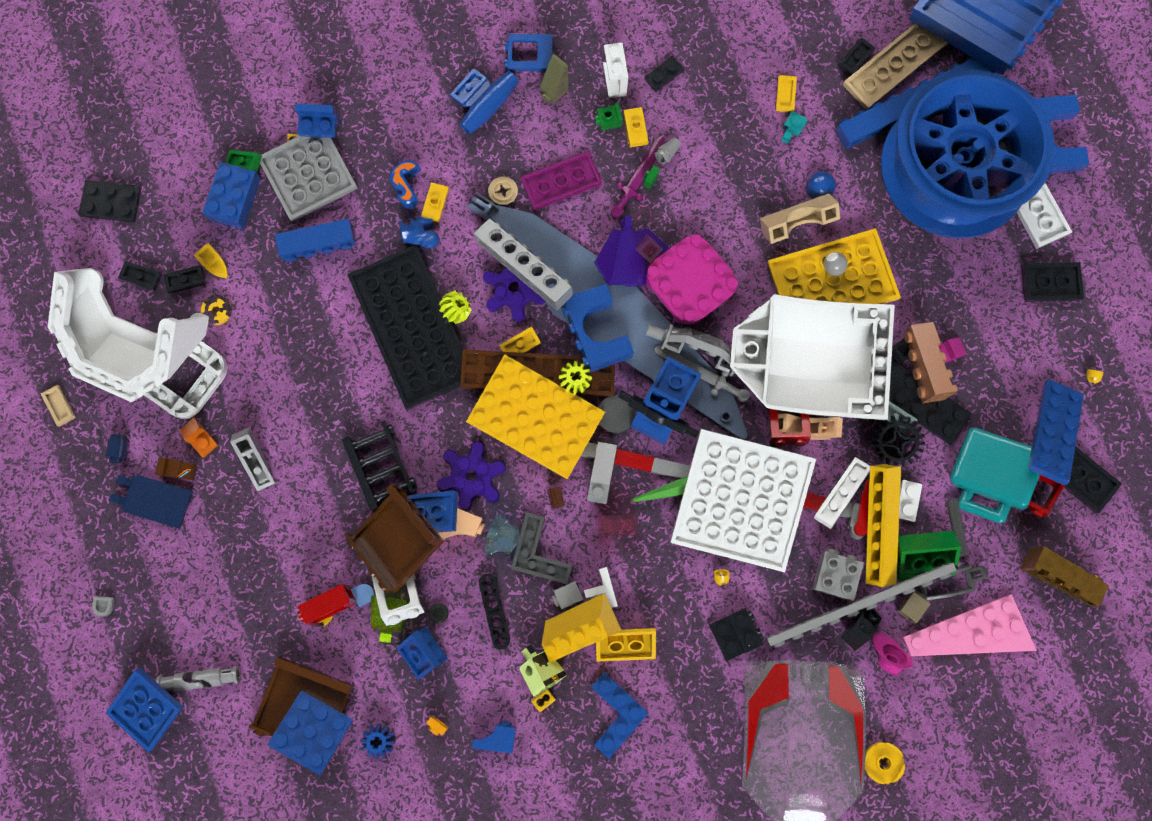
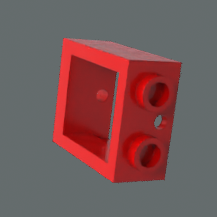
M341 584L298 605L299 611L297 614L302 623L315 625L357 604L350 586Z

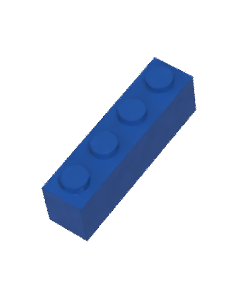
M349 218L275 234L278 254L286 262L295 261L297 257L302 256L311 258L320 252L329 254L334 249L339 248L341 250H348L353 245H356L352 223Z

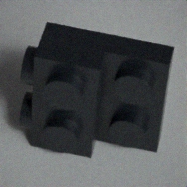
M743 608L709 624L726 662L763 645L762 640H764V636L759 628L755 629L753 624L755 618L751 610L747 611L746 608Z

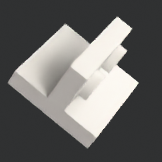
M607 567L599 569L602 585L584 590L585 597L591 600L605 593L611 608L617 607Z

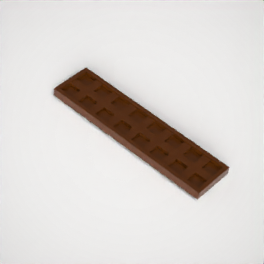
M463 349L460 388L484 390L504 355L560 386L561 382L564 381L559 379V375L563 374L561 369H567V363H570L573 367L574 361H577L578 367H580L582 364L581 357L583 356ZM615 364L588 373L587 375L592 376L591 381H587L590 384L589 388L584 387L583 393L577 389L575 394L614 396ZM575 374L572 380L575 381L579 376Z

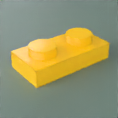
M530 327L503 342L499 347L502 352L525 353L541 344L533 328Z

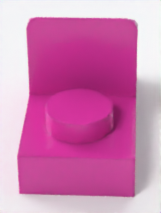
M959 337L949 339L939 347V350L943 351L947 358L945 363L967 355Z

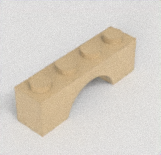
M828 193L760 218L762 233L772 244L788 238L789 232L798 225L805 223L825 225L839 220V203Z

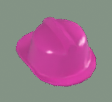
M881 632L873 634L871 641L878 652V664L882 669L893 676H897L903 669H910L913 666L911 657L895 640Z

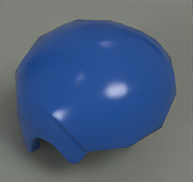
M818 171L813 174L806 184V191L812 199L828 193L832 195L836 189L834 177L825 171Z

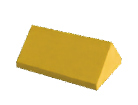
M656 628L621 629L620 632L596 642L597 662L656 659Z

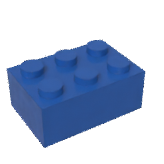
M220 162L202 214L210 221L244 230L261 178L256 171Z

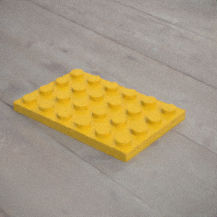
M876 228L767 261L778 295L818 301L886 304L901 298ZM833 252L842 253L848 262L847 270L839 276H831L824 269V259Z
M504 355L466 422L568 479L605 411L570 391L566 392V389Z

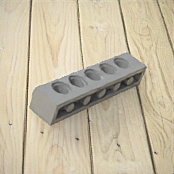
M489 218L474 233L476 242L554 309L558 310L573 296L572 284L567 279L559 277L553 267H547L541 257L538 255L534 256L525 244L521 245L517 242V238L512 233L508 234L505 232L499 222H493ZM524 261H528L527 264H521ZM536 273H542L540 276H534ZM550 284H555V285H556V286L553 287V288H549V287H548Z

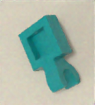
M792 110L782 127L786 129V132L781 141L788 144L793 134L799 136L808 119Z

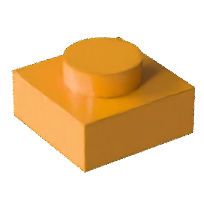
M434 715L426 723L429 725L428 729L437 736L438 734L443 735L449 728Z

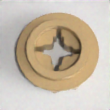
M498 177L490 183L488 193L492 202L497 203L499 206L508 205L514 202L516 196H518V188L511 178ZM501 185L505 190H508L505 195L506 197L502 193L498 194L501 191Z

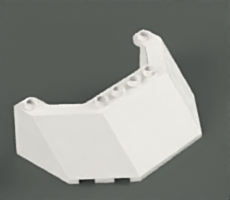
M85 268L54 272L48 329L51 334H55L59 342L56 345L62 357H66L71 366L69 368L71 375L127 401L133 402L170 379L206 336L209 320L207 315L195 313L190 318L182 320L175 318L162 319L156 334L114 316L102 292L104 280L99 271Z

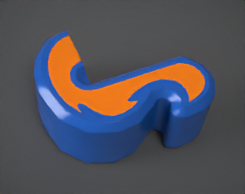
M410 160L398 163L389 175L393 189L399 193L397 194L399 203L406 209L414 208L418 202L415 192L406 179L421 171L420 166L415 161Z

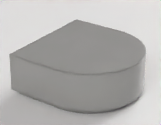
M94 596L92 604L94 614L100 617L111 614L115 598Z

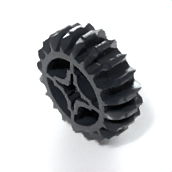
M891 415V422L884 420L886 423L884 426L881 423L877 424L881 428L880 431L877 429L873 430L878 436L871 437V440L877 441V443L872 444V448H879L874 453L875 455L882 453L879 457L880 461L887 458L886 464L890 465L893 460L894 466H898V461H901V465L904 467L906 466L905 460H908L910 464L913 463L912 456L919 459V456L916 454L917 451L923 453L924 450L919 445H925V441L919 439L924 438L925 434H918L922 427L914 428L917 425V421L914 420L910 423L911 418L909 416L903 421L902 415L898 416V420L895 419L894 415ZM898 426L909 428L913 435H902ZM892 427V436L882 441L884 433ZM897 435L900 437V439L903 438V440L900 441V449L896 443H892L893 441H896ZM914 441L910 451L904 454L905 445ZM883 447H895L898 456L887 453Z

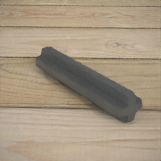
M958 499L947 500L951 528L961 545L960 556L968 555L959 501Z

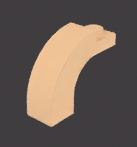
M787 413L778 414L780 433L802 432L801 417ZM809 418L811 440H830V438L842 437L843 418Z

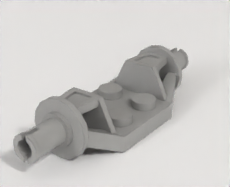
M649 324L645 335L661 340V349L667 348L680 354L684 343H687V346L692 349L698 350L700 348L705 350V353L710 356H717L715 368L728 372L731 377L735 373L730 366L721 363L723 359L729 364L731 362V349L723 340L690 327L672 329L673 325L670 324L668 329L664 330ZM670 342H679V345Z

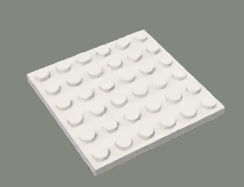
M700 429L670 542L785 572L816 459Z

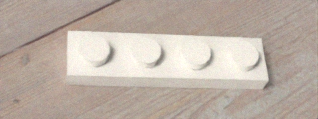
M855 457L816 513L814 519L831 529L869 474L870 466Z

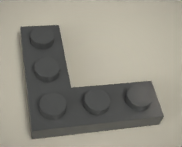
M526 512L511 570L568 585L573 565L535 555L545 517Z

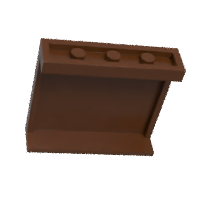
M390 484L386 489L390 494L353 535L349 533L344 535L348 539V545L359 554L358 558L368 566V572L377 578L380 588L386 592L397 593L442 545L444 540L401 487Z
M278 657L274 663L276 668L255 720L248 728L253 729V733L265 736L266 734L272 737L300 691L307 693L343 714L354 685L283 657Z

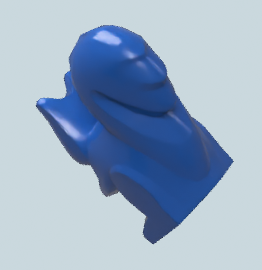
M419 216L415 221L410 218V224L407 226L400 221L399 231L403 244L411 243L421 245L427 249L435 248L440 242V237L436 232L427 230L433 227V224H431L433 219Z

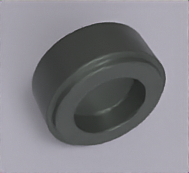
M441 603L432 605L429 610V617L435 623H442L449 616L448 608Z

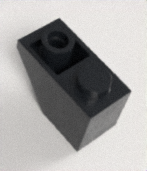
M866 607L863 608L845 628L841 638L856 651L872 638L882 617L874 609L867 610Z

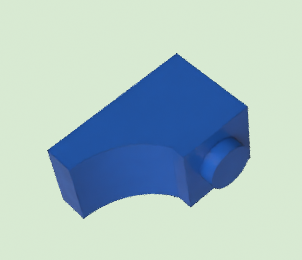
M500 721V725L496 724L495 730L490 735L483 738H474L472 749L513 753L516 726H512V722Z

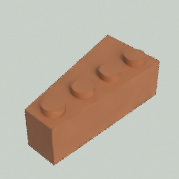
M922 323L908 327L905 330L904 339L909 345L908 355L914 367L913 377L917 380L918 397L921 398L922 404L947 399L956 393L958 389L950 381L953 375L951 370H947L945 367L947 358L945 353L939 350L941 342L934 323Z

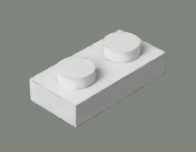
M902 480L899 519L910 522L916 521L922 484Z

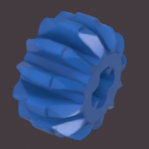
M377 724L376 729L371 725L369 726V731L363 732L366 738L361 739L360 742L365 743L366 746L361 749L362 751L369 750L367 757L374 753V759L377 760L380 755L382 758H385L387 756L386 751L389 753L393 751L389 745H394L395 740H389V738L394 733L391 732L387 735L388 726L382 730L381 724ZM377 737L380 738L379 740H382L378 747L376 746L377 743H373V740Z

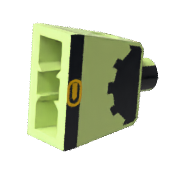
M530 645L521 652L527 661L520 666V672L533 697L556 685L567 676V673L556 660L549 663L545 651L537 654Z

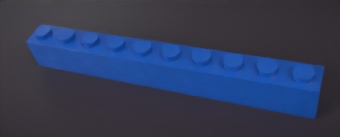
M970 57L965 63L961 65L957 63L945 73L944 71L937 73L934 78L959 70H981L998 75L999 73ZM925 79L914 88L912 86L908 87L902 94L898 96L894 94L885 102L874 104L867 111L861 110L851 119L845 118L841 120L835 132L845 149L893 127L901 117V113L909 99L930 80Z

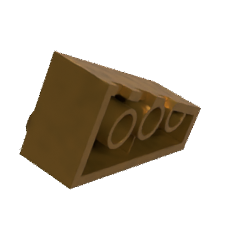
M1045 546L1030 548L1020 568L1091 607H1100L1109 587L1099 576L1091 575L1085 569L1076 566Z

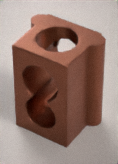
M560 487L547 490L551 509L565 506Z

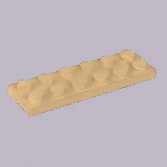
M915 23L846 79L842 85L866 110H869L871 106L880 101L948 43Z

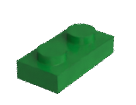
M229 150L225 163L256 171L257 173L262 156L255 152Z

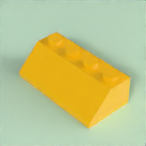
M601 594L545 621L542 647L549 663L621 631L606 594Z

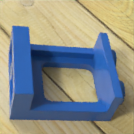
M509 34V41H505V52H508V58H505V69L512 73L513 71L546 72L553 55V34ZM513 43H537V60L513 61Z

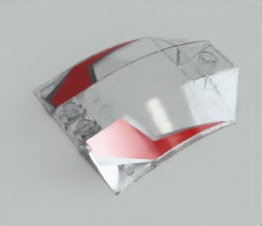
M795 660L745 661L742 788L772 821H837L863 794L866 755L864 667L831 662Z

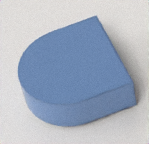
M361 584L351 589L359 607L370 603L374 599V589L368 584Z

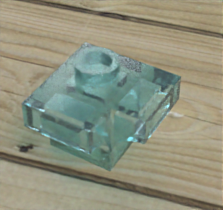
M499 513L489 525V531L485 537L484 553L489 555L495 552L510 554L519 543V528L511 525L506 520L505 515Z

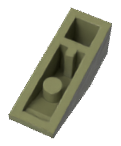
M555 54L551 56L540 85L541 98L545 102H551L554 105L569 90L568 65Z

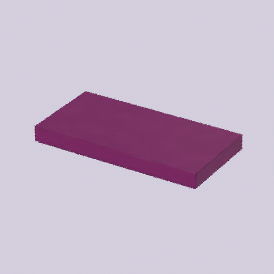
M589 151L520 177L534 211L602 185Z

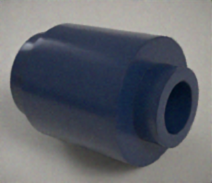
M112 434L110 439H108L105 458L109 459L110 463L119 464L122 460H126L127 436Z

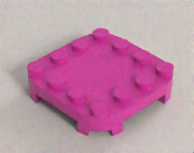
M698 234L682 239L649 265L646 273V286L648 290L651 289L674 316L673 320L678 324L682 323L692 326L698 324L703 318L728 301L738 286V281L733 271L713 247Z

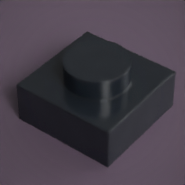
M903 338L892 346V355L898 364L909 359V345Z

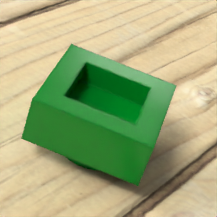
M653 166L651 171H646L643 177L645 188L651 190L659 176L660 168Z

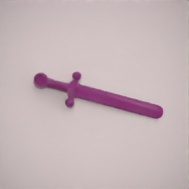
M660 136L649 149L627 186H624L621 182L617 183V189H622L624 194L617 206H614L611 210L613 218L618 219L621 217L622 210L630 197H635L638 201L642 200V194H637L636 191L642 183L646 171L650 170L655 162L656 149L663 145L665 141L664 136Z

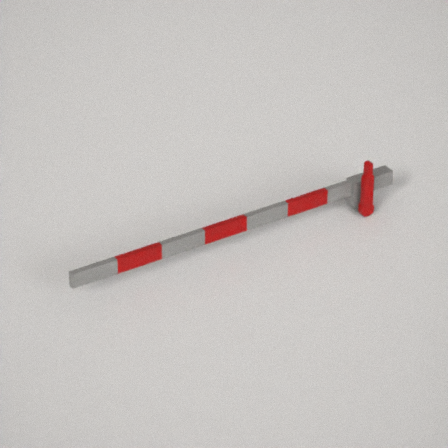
M588 442L581 457L595 460L598 444ZM616 449L614 460L616 465L677 479L688 476L690 470L689 465ZM869 479L865 481L860 503L849 502L840 515L841 517L849 518L847 529H849L850 537L854 540L862 539L868 532ZM807 493L803 508L818 511L827 497Z

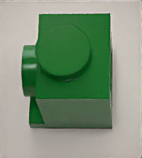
M619 103L597 109L594 120L596 126H600L601 131L622 127L623 119Z

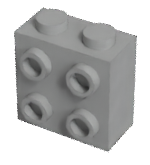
M828 549V552H821L811 590L847 601H854L864 562L858 561L859 558L856 556H841L839 551Z

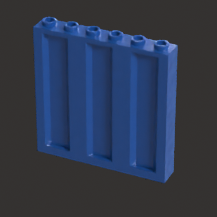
M919 0L914 6L909 20L999 74L1004 75L1007 70L1011 71L1017 63L1016 58L1023 56L1027 50L1025 46L1032 44L1037 36L1035 33L1042 31L1046 25L1044 21L1051 19L1055 13L1053 9L1055 7L1058 9L1064 0Z

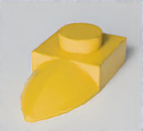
M209 243L194 254L195 258L210 273L221 278L228 277L224 261Z

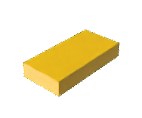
M778 76L775 111H794L797 77Z

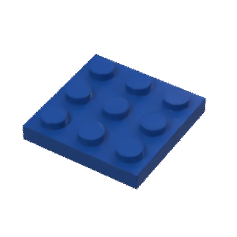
M138 668L128 679L106 711V714L146 751L151 752L184 706L146 672Z
M300 691L267 746L321 776L353 723V719L307 693Z

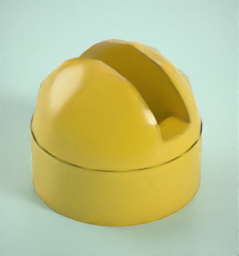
M1087 369L1086 379L1089 383L1093 382L1096 384L1101 381L1104 372Z
M719 569L714 571L716 584L722 586V583L726 585L729 582L730 572L728 570Z

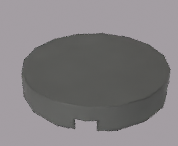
M619 395L605 398L598 407L605 411L599 423L600 426L613 434L628 430L635 418L634 409L628 406V402L618 398Z

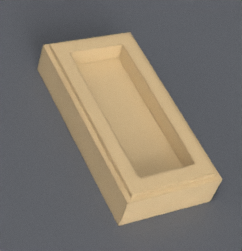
M57 384L41 393L58 427L76 418L60 385Z

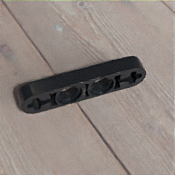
M484 574L479 579V587L494 647L503 650L510 644V635L496 578L491 574ZM488 577L490 580H493L490 586L491 590L496 589V593H489L485 596L484 591H488V588L482 582ZM490 596H495L498 599V604L494 608L487 605V599ZM495 615L502 618L503 622L499 627H495L491 623ZM504 627L505 632H501L503 638H507V641L504 642V646H501L499 643H496L499 636L498 633L494 635L493 630H500Z

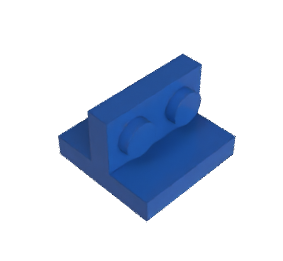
M295 104V112L299 116L298 136L336 138L337 124L340 125V116L333 105Z
M426 626L412 633L396 647L418 680L448 659Z

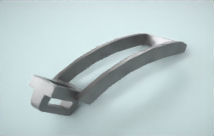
M973 565L956 568V571L951 572V574L965 571L967 588L953 592L927 596L926 587L922 588L920 585L922 594L927 597L926 600L961 595L976 590L975 581L988 578L987 573L989 571L984 565L973 568Z

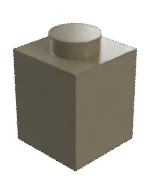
M916 591V593L907 594L896 611L911 623H918L930 606V603L926 601L927 597Z

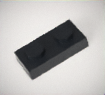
M861 37L839 62L838 67L851 76L864 64L876 48Z
M671 56L649 73L644 80L655 92H658L682 73L684 68Z
M125 261L118 278L156 291L162 273Z
M201 265L163 274L166 290L169 294L206 285Z

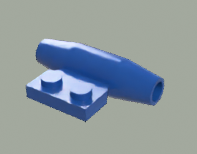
M473 68L450 93L453 100L464 108H469L459 124L460 127L470 135L485 124L507 101L519 82L518 78L508 71L490 85L488 79Z

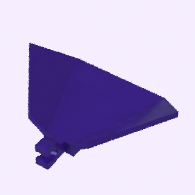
M624 216L623 220L620 221L622 231L613 228L594 263L609 285H625V287L646 285V273L649 265L670 248L649 228L632 231V217Z

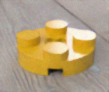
M877 742L869 746L864 754L863 767L866 774L879 784H889L898 781L905 770L902 752L890 743ZM886 757L889 765L887 768L883 766L882 769L880 768L879 761L881 758L884 759Z

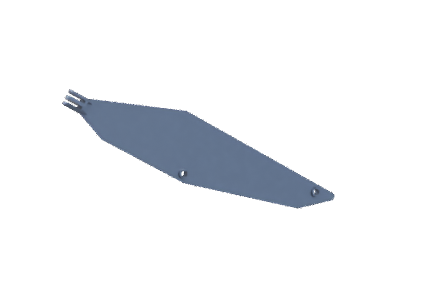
M476 193L471 203L467 205L469 210L487 221L490 218L493 222H499L505 232L508 234L512 233L517 238V242L521 245L525 244L534 256L538 255L541 257L547 267H553L559 277L567 279L572 284L573 295L607 284L594 263L597 258L595 254L536 215L495 205L479 193ZM524 261L521 264H527L528 261ZM550 284L548 287H549V288H553V287H555L556 285H555V284ZM607 284L613 299L612 307L589 315L583 323L584 331L589 338L597 342H608L627 335L634 354L632 358L625 360V362L655 381L666 359L654 352L655 346L662 344L661 340L645 334L649 324L666 330L671 323L637 287ZM545 302L554 315L569 323V319L567 316L564 317L561 307L556 310L549 303ZM670 342L679 345V342ZM684 343L679 355L718 375L695 349L688 347V344ZM700 378L687 403L738 438L745 439L748 434L733 394L727 390L720 389L718 390V395L713 396L711 390L715 386ZM726 414L728 416V420H724L722 418V415Z

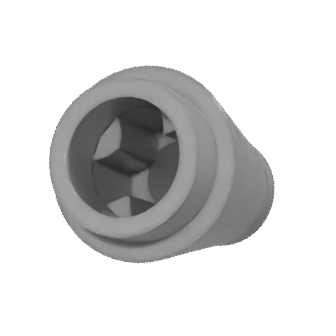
M672 138L658 147L655 152V158L662 164L670 162L681 146L680 141L677 138Z

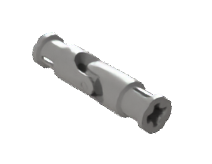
M234 666L230 669L214 668L203 671L176 673L174 676L168 677L161 675L156 678V682L166 691H184L203 687L223 686L224 683L234 682L238 684L241 681L239 666ZM192 678L193 683H188V681Z

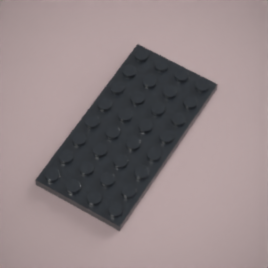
M417 245L347 274L405 409L409 410L459 388L461 384L463 348L452 323L448 322V318L443 317L444 314L439 311L441 299Z

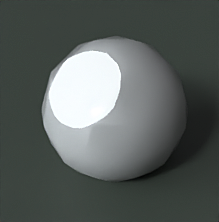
M833 252L826 256L823 265L826 273L831 276H839L847 270L848 262L845 255Z

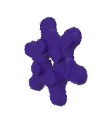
M506 267L501 273L489 270L483 275V281L495 288L494 296L486 303L487 309L491 312L498 311L502 306H508L511 309L512 319L516 322H521L525 318L524 308L528 302H535L540 305L546 302ZM536 273L534 276H540L542 273ZM513 282H517L519 284V288L516 292L510 291L509 285H511Z
M476 441L472 444L471 451L467 456H459L454 450H447L443 456L445 462L451 466V473L448 477L437 481V488L442 492L451 489L456 490L460 496L458 507L463 511L471 509L472 501L476 496H484L487 501L492 503L498 501L500 497L499 491L492 486V479L494 476L503 474L506 471V464L501 460L492 463L485 461L483 456L485 445L481 441ZM470 470L475 471L477 474L474 481L466 479V474Z

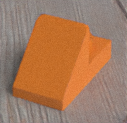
M195 417L179 430L183 439L190 443L203 458L218 446L217 442Z

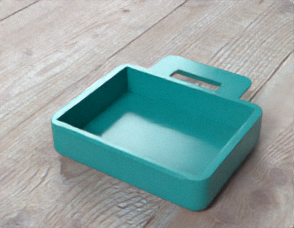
M970 428L950 475L951 484L962 489L958 499L960 509L996 523H1004L1011 507L1020 510L1026 509L1040 474L1028 470L1032 446L979 428ZM975 493L999 502L997 509L995 510L972 502L973 494Z

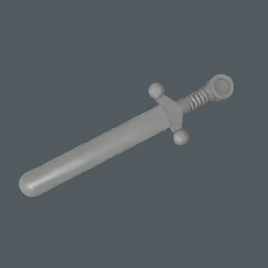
M661 345L655 346L654 352L662 358L667 359V357H670L702 374L701 379L715 386L711 390L713 396L718 395V390L724 389L737 396L740 402L748 400L750 396L748 390H740L726 382L725 377L729 375L728 372L722 371V376L720 377L667 348L661 349Z

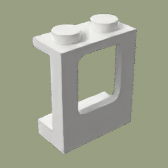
M623 43L604 45L606 62H603L608 98L627 96L628 72Z
M415 574L406 582L410 603L393 610H388L384 590L378 585L379 581L377 578L372 576L380 616L386 626L395 625L402 620L415 618L419 614L425 613L420 603L415 583Z

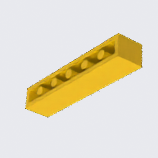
M887 464L870 466L866 584L878 587L894 585L897 582L901 466Z

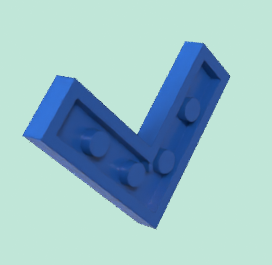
M603 672L591 688L620 715L594 746L610 759L648 715V712Z

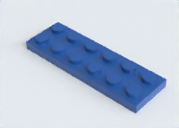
M1050 379L1045 381L1042 391L1028 470L1065 486L1070 482L1084 397L1083 393Z

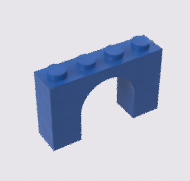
M1077 94L1035 98L1044 110L1049 122L1073 119L1080 112ZM1055 145L1054 161L1050 173L1081 171L1090 164L1087 147L1060 148Z
M607 284L575 294L561 306L564 317L567 316L569 319L568 328L570 333L575 334V346L578 351L581 350L583 357H581V360L585 365L584 368L590 369V373L628 360L634 354L627 335L608 342H597L589 338L584 331L583 323L589 315L612 307L613 299Z

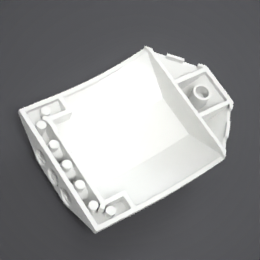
M774 294L770 297V300L757 308L740 325L738 324L733 329L730 368L766 408L822 416L888 420L895 305L828 302Z

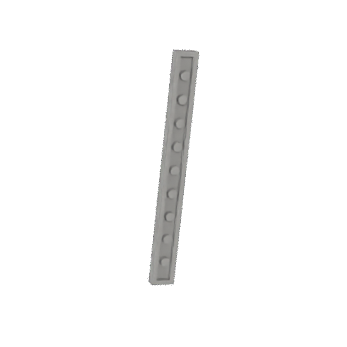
M954 563L944 564L766 637V640L770 646L774 645L775 648L786 644L785 640L789 638L796 640L803 637V633L811 630L813 633L823 629V624L828 622L830 625L836 624L841 621V617L848 615V618L858 615L859 610L865 607L867 610L873 609L878 606L877 602L882 600L885 603L896 599V595L903 592L906 595L914 592V587L921 585L923 588L933 584V580L940 577L941 580L952 576L951 572L956 571Z

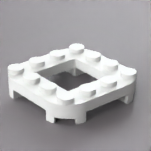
M202 341L189 356L206 368L184 398L163 384H160L144 395L177 418L190 419L198 414L227 374L228 365L224 357Z

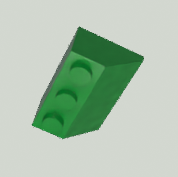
M954 531L898 536V581L910 579L947 563H954L955 568H958L961 545Z

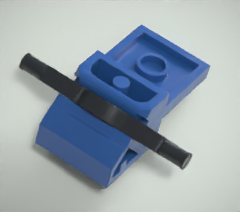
M667 357L645 399L635 394L631 396L624 391L620 392L618 398L628 402V406L638 411L630 427L665 445L672 430L682 435L686 433L696 439L699 431L691 428L688 422L679 417L702 374Z

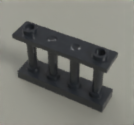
M385 421L381 422L383 430L360 440H352L349 436L341 439L368 506L373 512L382 503L381 501L390 495L387 490L381 493H374L372 486L375 482L402 472L405 482L397 486L401 487L404 491L409 489L411 494H415L414 488H417L414 477H409L394 441L393 435H396L392 425H388ZM387 436L391 447L366 458L359 457L357 451L361 447ZM392 454L395 455L398 462L397 465L372 476L366 474L364 468H367V465Z

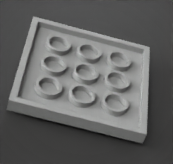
M298 136L261 155L260 164L291 222L358 189L331 138Z

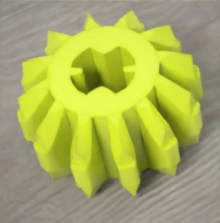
M453 291L446 293L439 303V311L444 314L443 317H447L448 322L453 321L455 324L465 321L472 310L470 308L471 303L467 302L468 297L464 298L462 292L457 293Z
M574 361L573 367L570 363H567V369H561L563 374L559 375V379L564 381L561 382L560 386L564 387L567 385L566 392H569L571 388L573 389V394L577 393V389L583 393L584 387L589 388L590 384L587 381H591L592 376L587 375L590 373V369L583 370L584 363L578 367V362ZM575 374L578 375V379L573 381L572 377L575 376Z

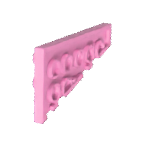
M1012 594L902 637L910 656L1037 651Z

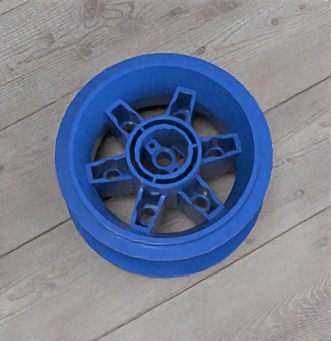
M953 71L928 81L909 99L901 113V117L893 125L885 139L881 154V175L885 189L896 208L916 226L943 237L972 238L993 232L1008 222L1020 207L1035 196L1045 184L1054 161V136L1050 122L1040 104L1026 89L1016 82L988 71ZM943 114L944 126L928 120L936 115ZM1001 142L1005 144L1008 152L999 148ZM917 155L929 160L928 169H924ZM988 184L1005 190L989 198Z

